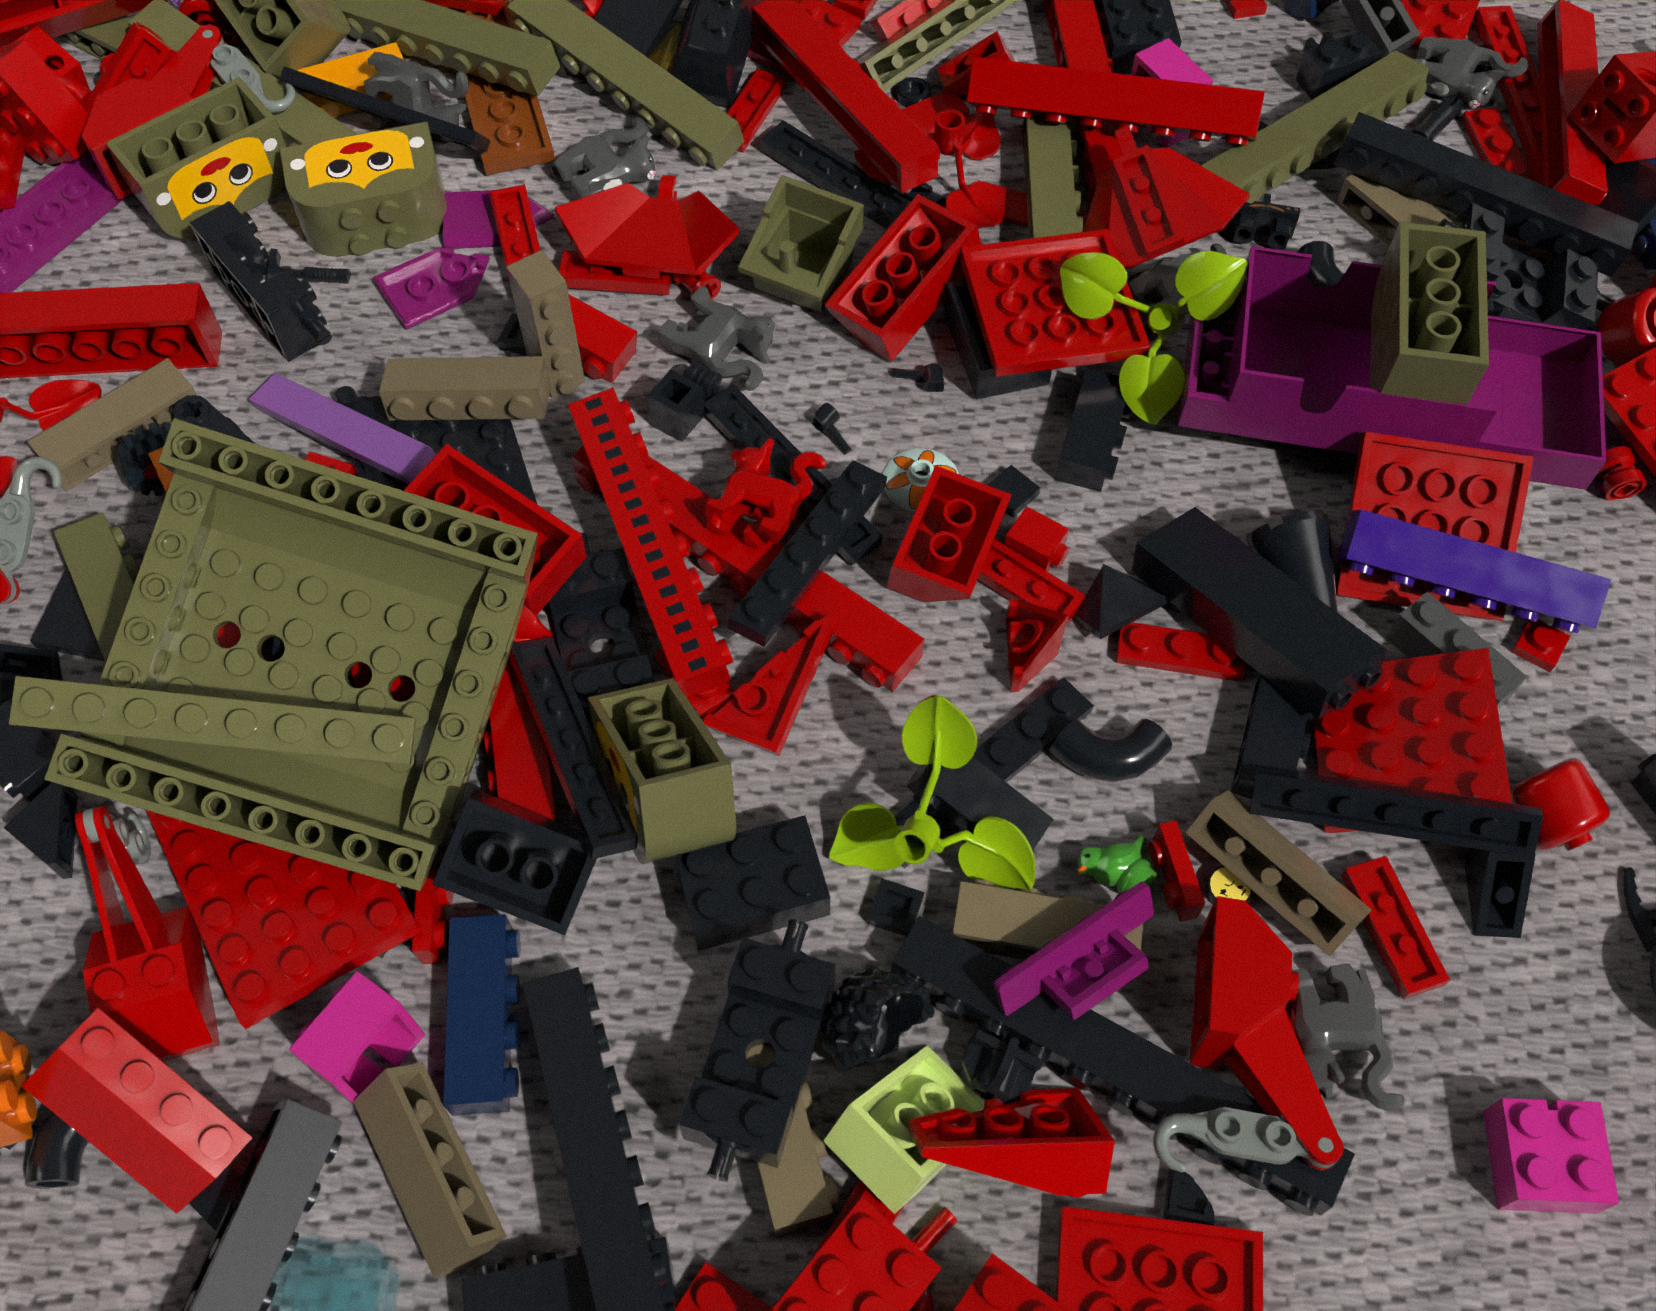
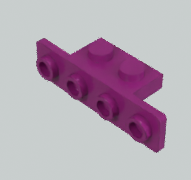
M1141 881L1131 889L1119 893L1109 904L1094 914L1081 919L1075 927L1054 941L1044 944L1038 952L1017 966L1007 969L993 983L1000 1010L1008 1016L1042 992H1045L1074 1021L1149 969L1147 956L1130 942L1125 935L1154 915L1150 887Z

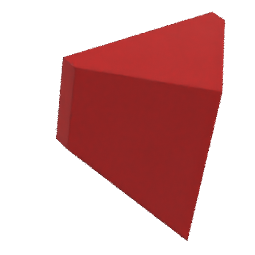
M1009 600L1005 620L1010 692H1019L1058 655L1068 619L1067 614L1021 600Z

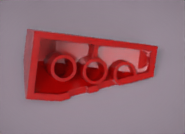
M1078 1088L1033 1089L1021 1092L1020 1101L1005 1105L998 1098L987 1100L984 1102L983 1110L973 1113L955 1108L909 1119L908 1130L921 1157L1059 1196L1083 1197L1086 1194H1106L1115 1140Z

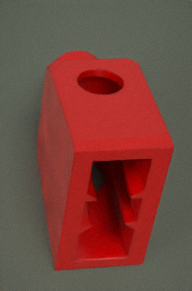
M35 26L14 41L17 42L25 39L82 106L85 104L92 91L89 88L81 65L64 48L38 26Z

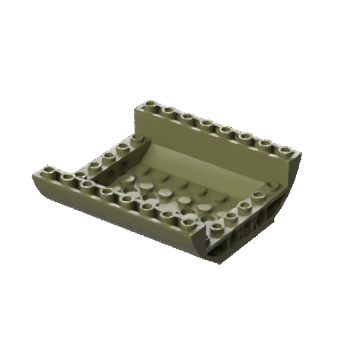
M174 418L158 463L174 474L98 685L416 718L411 764L81 732L80 736L60 734L44 780L421 891L437 861L460 801L463 798L517 634L516 631L534 564L538 533ZM234 623L240 629V640L231 648H223L218 642V632L225 624ZM270 637H279L285 646L282 657L276 661H266L261 654L263 642ZM358 663L367 664L372 671L370 683L363 688H354L348 681L350 668ZM399 677H410L415 684L414 695L407 701H396L391 694L392 683Z

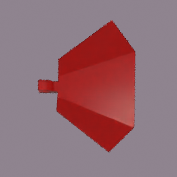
M1129 125L1114 131L1123 155L1113 159L1114 165L1099 178L1083 232L1108 229L1120 263L1127 270L1223 230L1250 198V194L1171 148L1150 149L1147 144L1137 149Z
M662 175L657 198L649 197L631 184L625 183L555 207L558 219L580 258L585 263L622 267L623 275L660 279L662 272L696 276L703 273L739 234V227L699 190L680 200H676L677 191H674L677 179L676 176Z

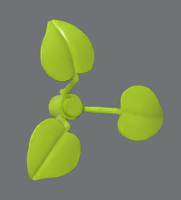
M1201 251L1192 254L1182 262L1175 278L1176 288L1184 297L1178 301L1177 305L1158 303L1153 307L1118 293L1127 282V272L1124 266L1110 255L1098 252L1082 253L1071 257L1062 264L1060 276L1064 299L1068 307L1076 315L1086 319L1101 318L1111 311L1114 300L1148 314V326L1154 333L1158 334V338L1150 347L1148 357L1137 354L1128 357L1122 365L1119 374L1121 394L1128 407L1139 418L1149 424H1158L1182 396L1186 377L1184 368L1175 357L1167 354L1156 356V352L1162 343L1167 341L1168 335L1176 334L1183 328L1185 323V305L1188 304L1191 316L1200 321L1216 319L1223 315L1234 304L1244 286L1248 271V261L1244 258L1214 251Z
M932 695L923 699L909 714L902 732V744L909 760L919 765L932 764L931 774L915 815L909 817L904 825L897 826L895 816L886 807L870 802L856 804L845 813L840 821L835 841L829 852V859L846 866H861L874 871H886L895 869L904 862L914 865L923 863L927 860L932 850L941 853L945 847L961 840H966L959 849L958 859L963 872L971 880H987L994 883L998 888L1031 890L1035 883L1036 875L1034 854L1026 836L1013 823L999 817L987 816L978 821L973 833L963 830L941 839L937 822L931 816L926 815V810L940 774L941 765L949 769H957L966 765L976 751L977 734L969 718L945 697Z

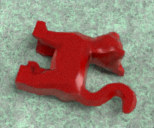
M769 438L762 447L748 446L742 450H733L730 462L734 467V471L726 478L723 494L720 499L710 498L706 503L707 528L724 535L732 529L734 523L743 514L757 520L755 523L747 524L743 531L744 543L757 549L766 545L770 540L772 543L778 544L789 529L790 522L794 520L799 505L812 491L813 482L806 472V468L824 469L826 467V460L815 452L799 454L790 463V474L797 483L794 486L784 480L767 477L771 474L769 466L774 445L773 439Z

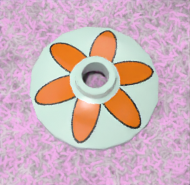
M914 448L900 452L888 462L883 471V475L887 476L884 490L887 497L896 506L915 513L935 465L954 473H959L955 464L944 454L931 449ZM924 471L927 472L928 475L920 476L916 474V472Z

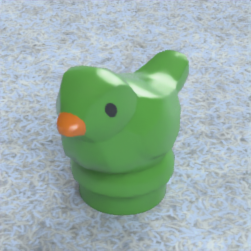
M1143 835L1138 836L1133 843H1118L1102 849L1087 847L1080 852L1077 858L1078 874L1092 876L1103 886H1117L1119 893L1131 889L1141 881L1150 887L1157 876V872L1150 867V862L1141 859V849L1147 839Z

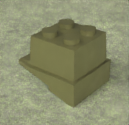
M781 175L763 210V217L738 266V272L753 277L756 289L822 313L825 303L832 296L853 262L854 245L863 230L864 204Z

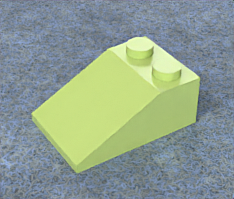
M925 1046L850 1103L823 1142L895 1214L947 1165L921 1157L908 1130L909 1119L955 1108L973 1113L983 1110L985 1101L976 1095L971 1087L929 1046Z

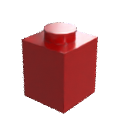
M1026 506L1006 534L1004 545L1048 572L1052 566L1057 569L1060 568L1068 555L1070 547L1065 545L1069 528Z

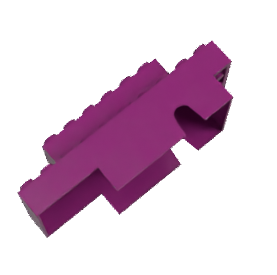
M1251 246L1246 259L1248 261V271L1244 286L1229 310L1218 318L1207 321L1197 320L1190 314L1184 366L1186 377L1181 396L1178 426L1354 454L1359 452L1362 433L1373 432L1533 456L1529 481L1584 490L1587 489L1606 462L1601 332L1488 315L1489 366L1468 404L1462 405L1380 394V390L1370 389L1371 311L1381 265L1352 261L1336 285L1320 288L1314 286L1308 280L1312 255ZM1487 281V302L1496 287V282Z

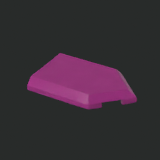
M492 190L445 192L447 209L443 216L444 248L501 247L489 193ZM528 196L535 228L541 223L544 225L554 217L552 212Z
M438 247L374 276L373 280L405 330L474 299L490 258L488 255L474 253L473 256L456 254L454 249Z

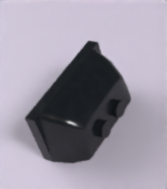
M690 0L682 21L669 73L712 104L731 107L754 35L752 6L764 2V0Z

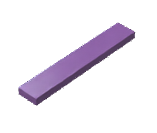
M276 373L249 398L252 405L261 412L407 484H410L436 456L430 446Z

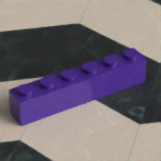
M1362 509L1351 511L1337 555V559L1349 562L1347 569L1372 576L1373 570L1376 569L1389 573L1388 581L1409 587H1413L1414 581L1430 585L1428 592L1454 599L1455 593L1458 592L1471 596L1469 604L1490 610H1495L1497 604L1512 608L1511 616L1537 622L1538 615L1554 619L1552 627L1577 634L1580 627L1596 629L1612 580Z

